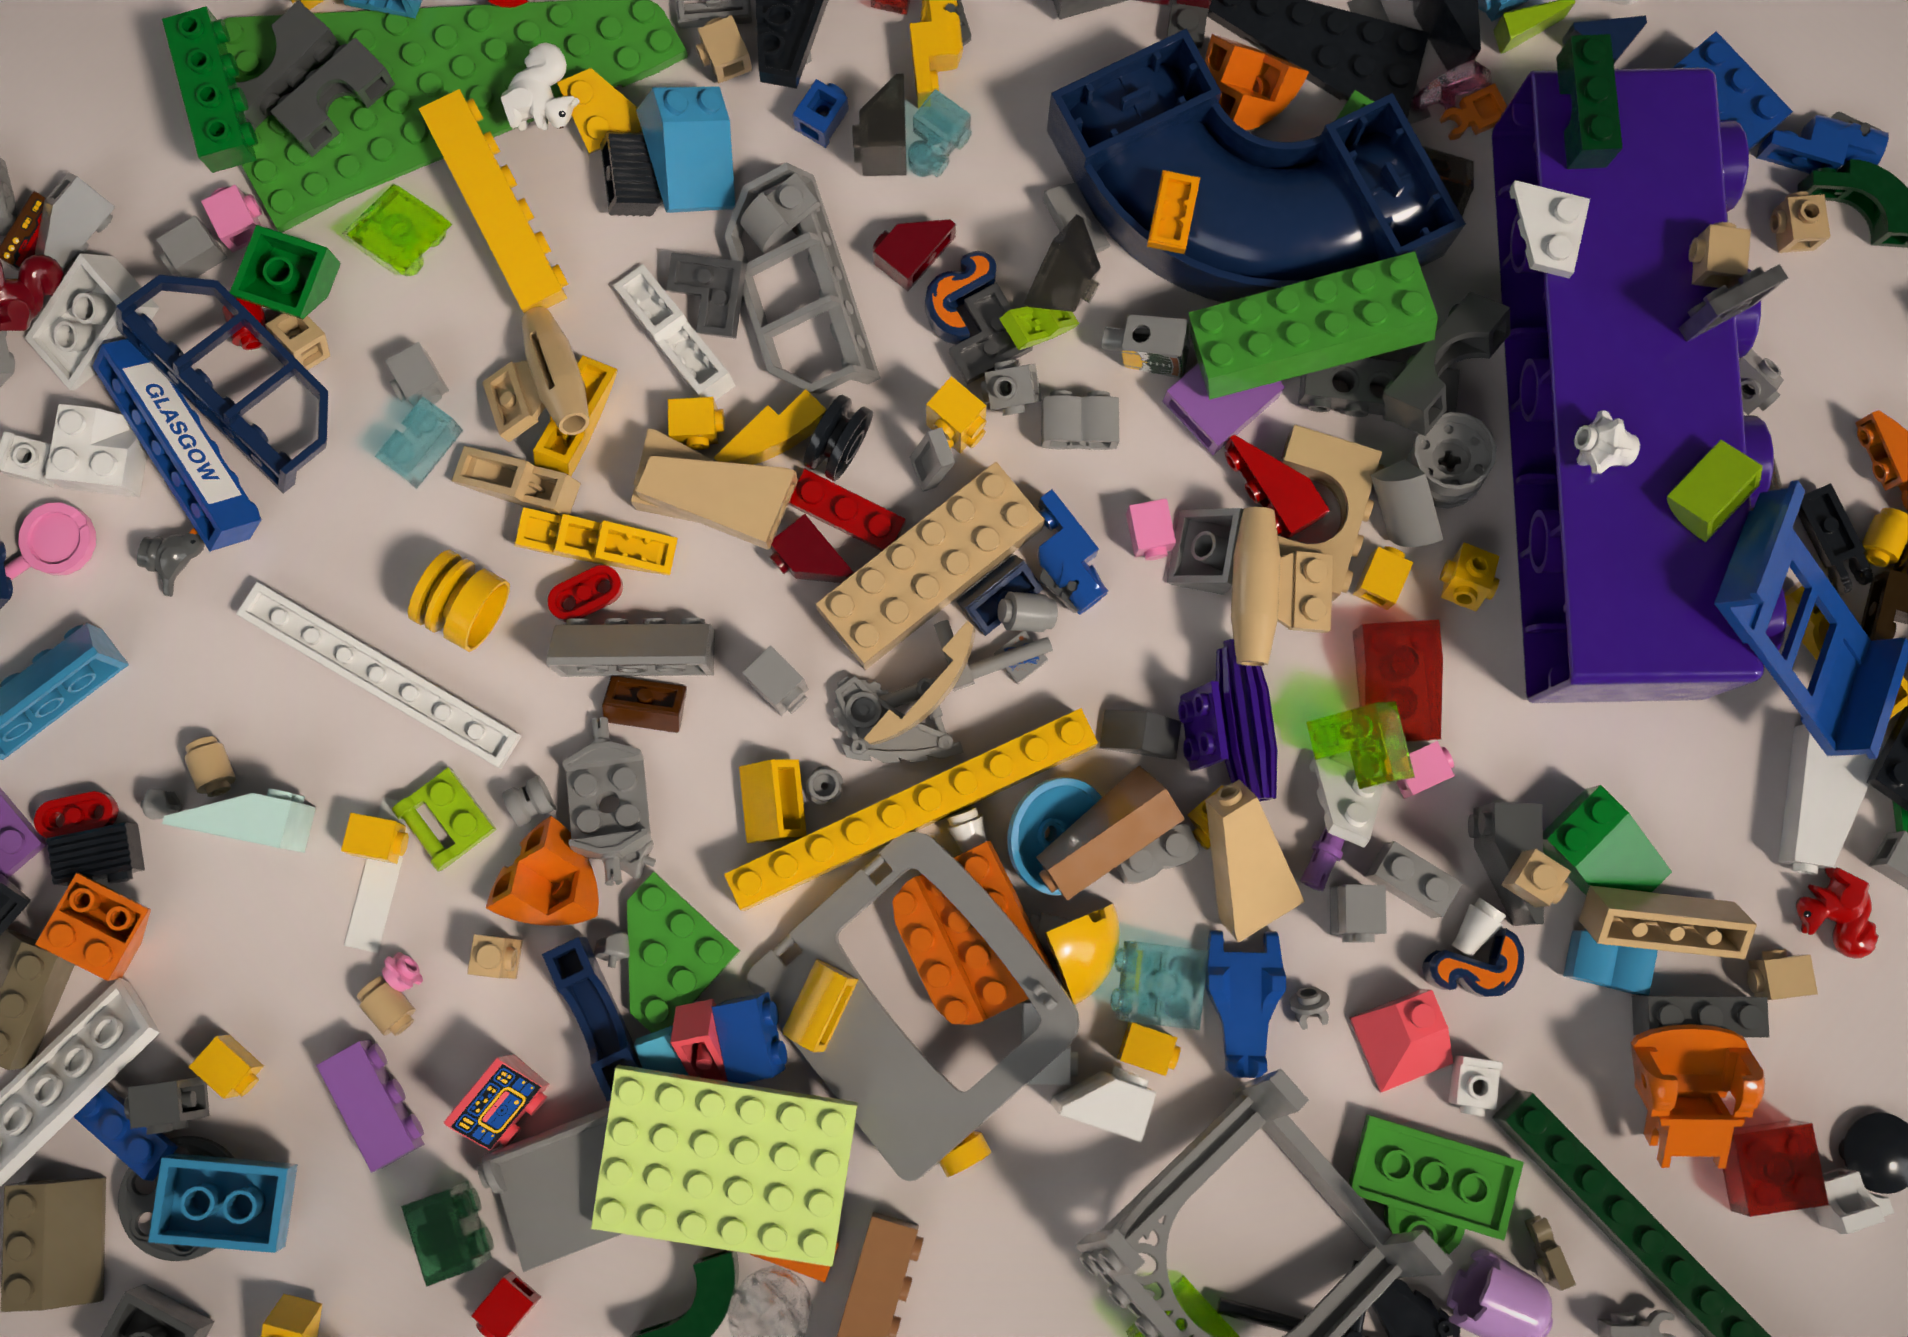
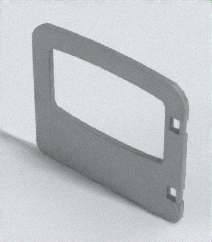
M919 832L905 833L893 839L864 868L857 871L797 925L774 949H771L757 961L747 975L748 985L754 994L769 992L771 1001L777 1006L779 1014L778 1024L782 1029L817 958L859 979L825 1052H811L797 1043H793L837 1099L858 1102L855 1122L895 1173L906 1181L918 1180L1065 1051L1076 1038L1079 1028V1016L1075 1004L1018 927L987 891L934 838ZM886 861L893 871L876 885L869 875ZM910 869H917L965 916L1005 964L1040 1016L1041 1022L1038 1029L967 1091L957 1089L913 1044L869 989L839 943V934L842 929ZM796 942L803 952L790 964L786 965L780 955Z

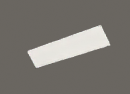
M383 797L378 818L397 821L405 825V833H408L409 836L410 827L404 819H398L392 811V808L399 801ZM399 855L397 864L366 859L344 946L375 953L379 952L403 856Z

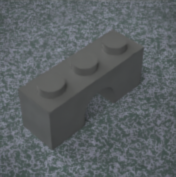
M355 37L348 44L337 48L333 57L322 67L311 71L305 78V81L292 93L281 97L276 107L270 112L297 143L313 157L340 133L328 117L329 107L335 99L341 96H353L369 108L391 89L395 83L387 69Z
M1632 996L1633 1035L1669 1025L1695 1024L1729 1029L1743 1037L1770 1038L1767 997Z

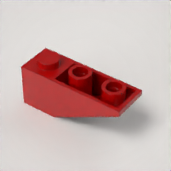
M1236 435L1229 438L1225 445L1226 452L1224 453L1228 464L1235 472L1239 470L1246 480L1245 489L1254 503L1260 502L1262 507L1274 510L1277 534H1280L1281 537L1290 539L1323 519L1330 511L1310 478Z

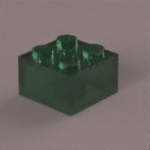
M468 1181L401 1206L426 1287L474 1270L492 1258L490 1251L494 1249L493 1239L488 1227H482L478 1212L481 1211V1201L476 1189H470Z

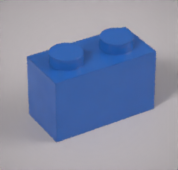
M769 992L725 1000L712 1007L728 1082L742 1084L769 1079L786 1070L787 1050L784 1042L779 1040L776 1026L779 1021L778 1009L776 1004L771 1001Z

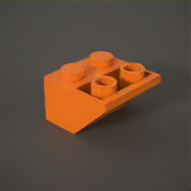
M76 873L35 945L106 981L116 980L123 977L142 943L151 909L80 873Z

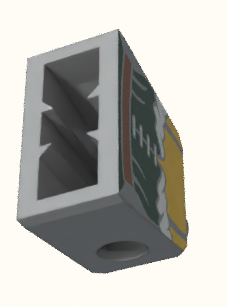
M1131 314L1128 315L1125 329L1105 326L1102 349L1121 352L1125 367L1176 378L1184 376L1190 347L1189 323L1187 319Z

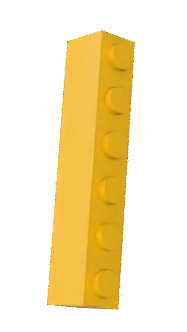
M458 89L418 108L523 313L535 307L547 309L568 299L563 287L569 284L558 264L551 267L545 255L551 252V249L542 231L534 234L528 222L534 219V216L525 198L517 200L511 188L518 184L508 165L500 167L494 155L501 151L490 131L483 134L478 121L484 118L474 99L471 98L466 101L461 90Z

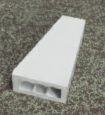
M1804 724L1794 727L1779 863L1793 865V872L1817 875L1818 869L1834 867L1869 784L1866 781L1878 758L1869 759L1866 754L1827 756ZM1884 735L1878 758L1887 742L1888 736Z

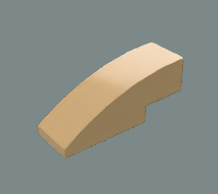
M467 446L463 447L452 478V482L472 490L559 516L562 514L570 515L581 485L580 482L566 473L537 467L526 460Z

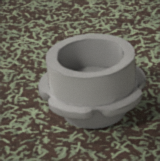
M819 767L812 772L811 777L807 778L805 783L806 792L811 794V799L816 804L826 805L828 802H836L843 793L841 788L843 779L836 770L831 771L828 767ZM824 782L828 783L826 790L821 788V784Z

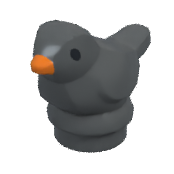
M192 528L186 535L175 534L168 536L166 539L157 536L154 538L144 537L138 549L137 565L146 568L150 572L157 571L163 582L164 595L172 597L176 577L191 559L198 556L204 550L205 544L195 528Z

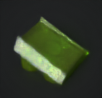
M392 184L342 235L361 252L393 274L413 276L424 265L422 255L430 247L440 245L446 237V231L453 224L400 186Z

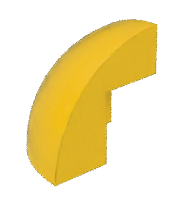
M1114 903L1044 933L1062 974L1060 978L1066 992L1075 1005L1088 998L1102 985L1115 963L1119 948L1120 928Z

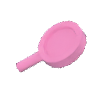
M62 502L46 503L33 509L23 520L19 530L18 546L21 555L4 566L6 577H10L13 580L30 567L53 576L69 575L80 570L91 559L96 547V531L91 519L82 510Z

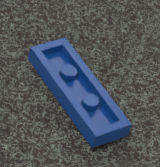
M106 1085L74 1118L143 1180L154 1181L159 1174L161 1157L173 1154L178 1146L163 1133L147 1135L146 1127L131 1129L130 1120L126 1118L124 1112L125 1100L110 1086Z

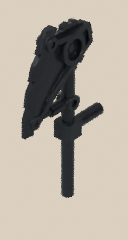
M1353 1260L1352 1268H1353L1359 1261ZM1398 1278L1371 1305L1388 1337H1460L1461 1327L1449 1321L1450 1316L1441 1308L1437 1311L1431 1299L1416 1289L1413 1293L1409 1286ZM1221 1297L1217 1304V1314L1285 1332H1290L1303 1320ZM1366 1311L1341 1337H1368L1361 1335Z

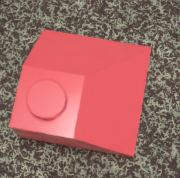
M1420 989L1349 1018L1381 1093L1454 1064L1448 1026L1433 990Z

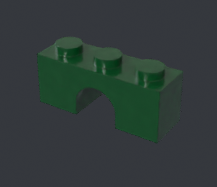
M1611 34L1570 36L1556 57L1560 94H1571L1572 99L1570 122L1564 130L1567 169L1607 168L1623 149Z

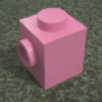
M233 185L231 187L219 188L210 197L201 201L219 239L232 252L248 246L256 225L261 226L257 217L262 215L259 205L251 194L245 196L236 185Z

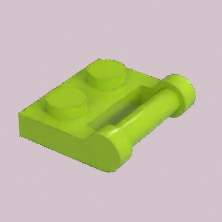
M449 767L412 795L399 801L392 808L397 818L404 819L433 858L431 864L437 872L450 866L497 830L454 771ZM424 803H426L455 842L448 849L444 848L416 810Z

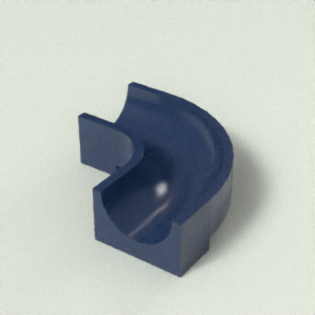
M1187 28L1051 92L1047 132L1095 218L1126 252L1153 273L1184 290L1210 300L1225 303L1414 251L1420 267L1443 257L1466 225L1393 93L1325 125L1322 134L1312 139L1298 142H1277L1263 139L1238 126L1225 113L1219 104L1222 92ZM1163 170L1200 177L1185 254L1147 247Z

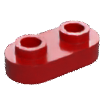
M606 565L594 566L553 587L547 600L549 610L557 619L566 622L567 619H581L617 601L623 591V582L613 568ZM609 581L610 589L605 593L598 592L599 583ZM567 598H575V606L570 610L564 609V601Z
M97 791L54 799L43 803L37 809L34 816V825L37 832L45 838L113 825L118 817V805L112 796ZM101 805L103 807L104 812L103 815L99 819H97L95 817L94 812L95 809ZM60 814H63L65 822L61 827H58L56 819Z

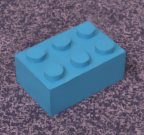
M178 1153L161 1157L148 1242L258 1252H278L286 1246L298 1164Z

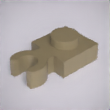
M1540 1215L1525 1220L1526 1228L1536 1245L1533 1247L1538 1259L1534 1260V1265L1541 1280L1544 1283L1548 1282L1549 1285L1560 1291L1575 1286L1574 1278L1561 1247L1554 1240L1547 1218H1541Z

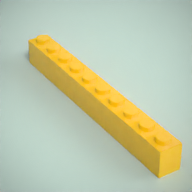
M1082 708L735 868L725 873L724 876L739 909L747 911L880 849L905 833L916 832L1096 747L1098 741Z

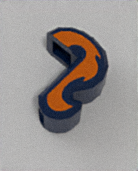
M982 251L970 252L962 257L960 271H946L937 275L927 286L925 312L931 328L945 342L957 345L970 338V332L956 308L964 304V299L995 284L996 262L991 255Z
M1501 928L1494 936L1488 963L1447 950H1436L1430 953L1423 961V974L1428 983L1442 990L1456 989L1457 980L1466 992L1475 996H1502L1514 988L1523 971L1524 949L1516 934L1507 928Z

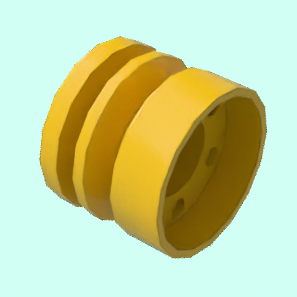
M450 549L445 550L431 562L418 581L410 599L408 618L419 625L425 624V628L434 633L443 629V636L446 640L471 652L484 642L499 620L508 600L510 583L485 568L475 573V564L467 558L462 560L458 553Z

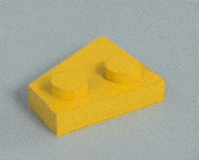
M592 68L557 82L563 96H574V98L580 100V103L573 109L572 117L589 154L601 150L600 144L607 132H642L636 112L638 107Z

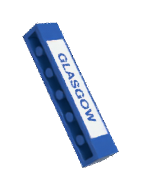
M127 339L102 344L93 363V369L208 550L211 552L249 540L262 520L258 508L249 500L240 486L237 475L229 469L220 455L218 445L210 439L204 430L196 411L190 408L181 392Z

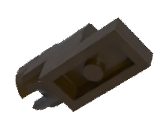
M1908 544L1905 545L1899 561L1894 565L1893 569L1873 576L1861 622V627L1871 641L1893 639L1897 628L1895 622L1908 624Z

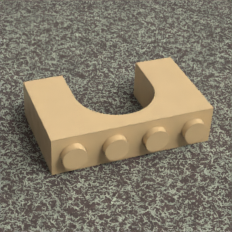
M1294 425L1287 436L1280 461L1311 480L1326 486L1337 499L1341 519L1336 535L1322 543L1304 544L1278 536L1280 558L1295 551L1332 554V601H1334L1341 595V592L1347 593L1352 581L1353 571L1348 570L1351 557L1357 558L1362 547L1364 536L1358 533L1362 521L1367 522L1373 509L1374 500L1369 499L1372 486H1374L1371 474L1384 469V465L1379 464L1382 451Z

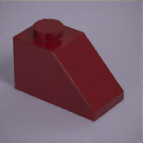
M951 219L897 224L890 232L886 230L876 239L873 245L874 265L905 290L909 291L956 238V223Z
M803 514L777 535L771 544V549L774 553L769 557L783 574L790 571L796 579L842 583L854 574L853 570L806 514Z

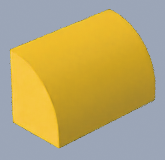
M770 759L739 766L746 842L762 843L806 836L799 759Z
M817 958L782 1029V1033L811 1052H825L859 979Z

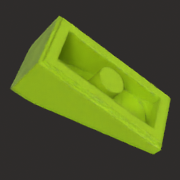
M1556 0L1505 12L1493 30L1500 53L1502 54L1564 20L1575 4V0Z

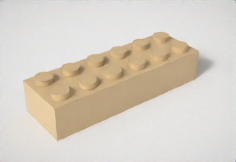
M995 462L816 603L817 610L862 667L867 670L1042 531L1045 519L1000 465Z

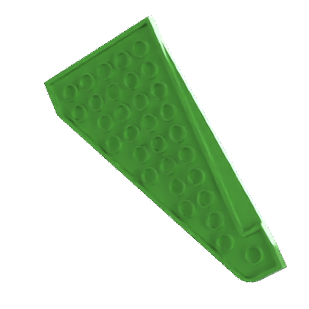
M651 0L528 2L517 7H499L495 4L419 8L416 19L373 10L313 13L331 30L340 45L348 44L356 37L387 69L395 85L369 108L353 96H341L335 99L329 107L328 117L340 133L313 157L297 143L273 115L268 116L255 130L258 144L254 145L253 148L257 160L242 164V167L279 232L283 233L347 198L443 159L444 157L418 108L458 89L461 90L466 101L473 98L484 118L478 121L483 134L490 131L494 138L516 129L510 127L500 97L508 89L513 77L527 68L524 60L529 55V50L538 46L539 43L554 44L564 54L567 66L566 73L561 80L592 68L613 87L621 85L622 88L659 73L687 58L688 53L663 9ZM282 15L230 17L223 20L230 35V42L226 43L227 51L233 55L239 69V76L235 77L236 82L252 80L260 76L271 65L277 47L276 37L271 25ZM557 83L550 86L554 98L563 96ZM534 118L528 119L527 124L534 121Z

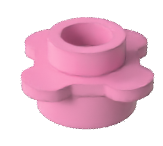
M398 952L394 955V958L390 956L385 958V967L382 969V975L393 989L404 992L406 989L412 988L414 983L420 985L423 982V978L419 973V966L411 957Z

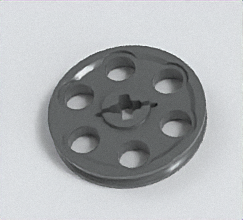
M180 1136L170 1139L176 1146L186 1148L189 1155L234 1158L223 1146L203 1137ZM130 1167L128 1168L119 1190L118 1211L126 1234L139 1249L155 1258L167 1261H186L216 1249L194 1246L191 1250H183L174 1244L149 1243V1235L144 1234L139 1228V1219L145 1212L153 1213L159 1174L155 1178L156 1185L154 1190L150 1194H142L135 1185L138 1175Z

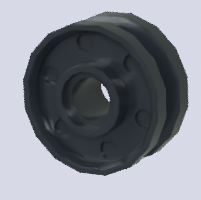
M843 394L839 395L832 402L823 415L810 439L803 460L804 465L813 470L828 458L825 476L832 481H837L851 464L868 432L873 418V411L865 406L861 407L849 418L852 402L850 398Z

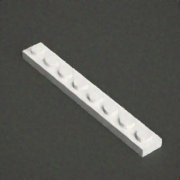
M259 582L255 583L236 615L500 769L503 768L522 737Z

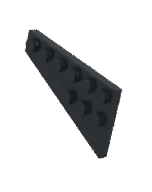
M756 0L760 82L797 89L828 0Z
M1211 0L1207 14L1208 18L1243 40L1248 38L1265 49L1264 52L1309 71L1306 79L1340 101L1343 99L1348 101L1356 90L1375 102L1393 93L1408 119L1430 32L1308 0Z

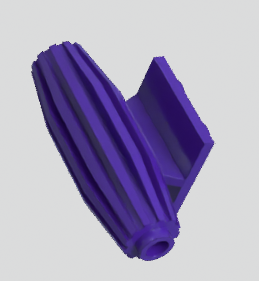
M1229 639L1223 642L1224 647L1216 651V680L1210 681L1180 696L1178 715L1180 721L1184 724V757L1189 761L1190 771H1198L1225 761L1232 784L1240 780L1257 796L1259 802L1276 799L1278 749L1269 688L1262 666L1237 664L1234 639Z

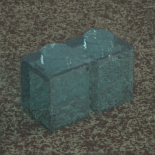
M423 396L402 421L406 430L401 433L396 429L375 455L388 469L416 489H418L464 431L451 416Z

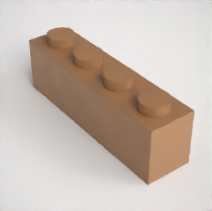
M877 1212L872 1213L837 1337H896L901 1317L894 1316L898 1300L906 1302L912 1282V1277L906 1276L909 1261H918L924 1240L923 1237L917 1236L919 1225Z

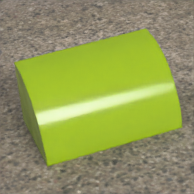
M1720 440L1667 496L1669 507L1676 518L1690 532L1704 542H1707L1759 487L1763 465L1723 440Z

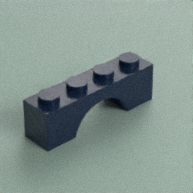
M577 937L543 953L542 956L558 992L570 1006L581 1028L589 1050L591 1067L608 1102L611 1099L614 1073L617 1065L642 1068V1065L636 1053L634 1042L586 937Z

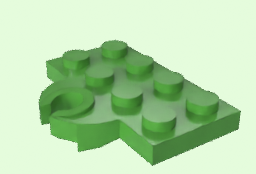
M1366 1114L1348 1184L1361 1198L1384 1204V1223L1392 1234L1411 1232L1415 1226L1425 1225L1429 1236L1445 1254L1449 1255L1460 1244L1465 1229L1505 1240L1524 1162Z

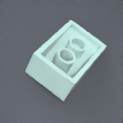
M268 788L267 795L250 793L166 815L163 818L162 824L305 853L316 807L303 804L305 796Z

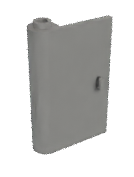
M609 1107L482 1156V1164L478 1166L480 1181L484 1188L490 1187L494 1193L500 1194L523 1272L621 1235V1233L591 1229Z

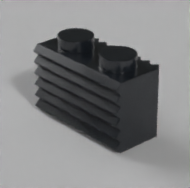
M607 132L600 147L609 215L652 216L658 206L663 203L643 133Z
M123 822L50 837L46 840L54 885L69 886L76 873H80L94 881L107 878L108 883H120L132 880V873L145 870L138 824Z

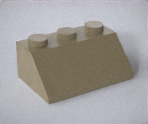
M6 929L0 936V1067L7 1070L24 1069L35 1059L75 965L35 945L36 939L10 929Z
M106 1177L30 1180L4 1186L1 1312L41 1311L104 1301Z

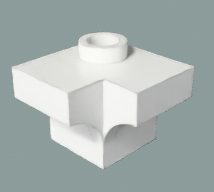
M1838 1168L1804 1179L1820 1226L1837 1230L1838 1234H1850L1860 1231L1863 1228L1885 1222L1884 1216L1894 1214L1889 1197L1869 1193L1863 1184L1859 1171Z

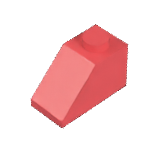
M709 999L676 1006L670 1043L688 1075L728 1082L712 1007L716 1005L714 1000Z

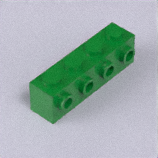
M207 6L163 18L162 22L198 158L212 173L256 161L253 146L258 144V140L253 126L250 122H246L244 111L248 110L249 107L244 92L240 87L237 88L235 77L239 76V69L233 55L227 51L226 43L230 42V35L222 19L217 20Z

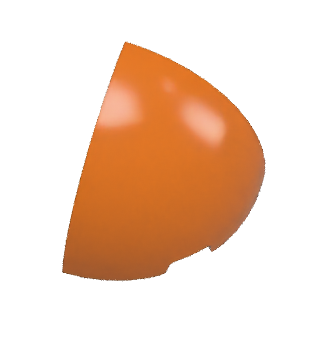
M1214 34L1211 35L1206 52L1205 63L1222 92L1219 104L1225 113L1244 130L1260 127L1280 114L1295 98L1309 71L1276 56Z
M552 816L543 820L520 842L521 852L513 865L510 867L504 866L501 869L490 892L486 909L515 921L544 926L571 925L597 917L599 897L596 878L588 857L575 853L570 848L571 832Z

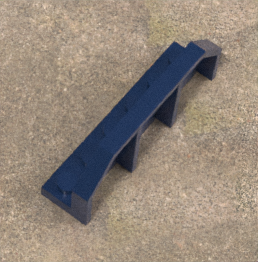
M158 275L116 306L118 331L283 494L295 485L297 471L326 448L328 390L218 280ZM171 291L215 296L234 317L184 354L174 342L168 341L166 343L156 333L158 332L157 327L144 313L138 315L135 310L159 292ZM245 326L284 367L235 404L227 396L222 398L212 388V381L201 369L197 368L194 370L191 366ZM292 376H295L319 400L318 439L295 458L291 459L283 451L277 453L267 443L269 440L264 431L254 423L249 425L241 416Z

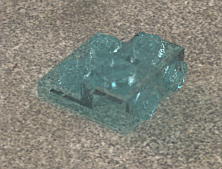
M1124 941L1123 948H1120L1115 956V968L1118 972H1121L1119 988H1115L1111 995V1008L1116 1012V1020L1200 1030L1208 951Z

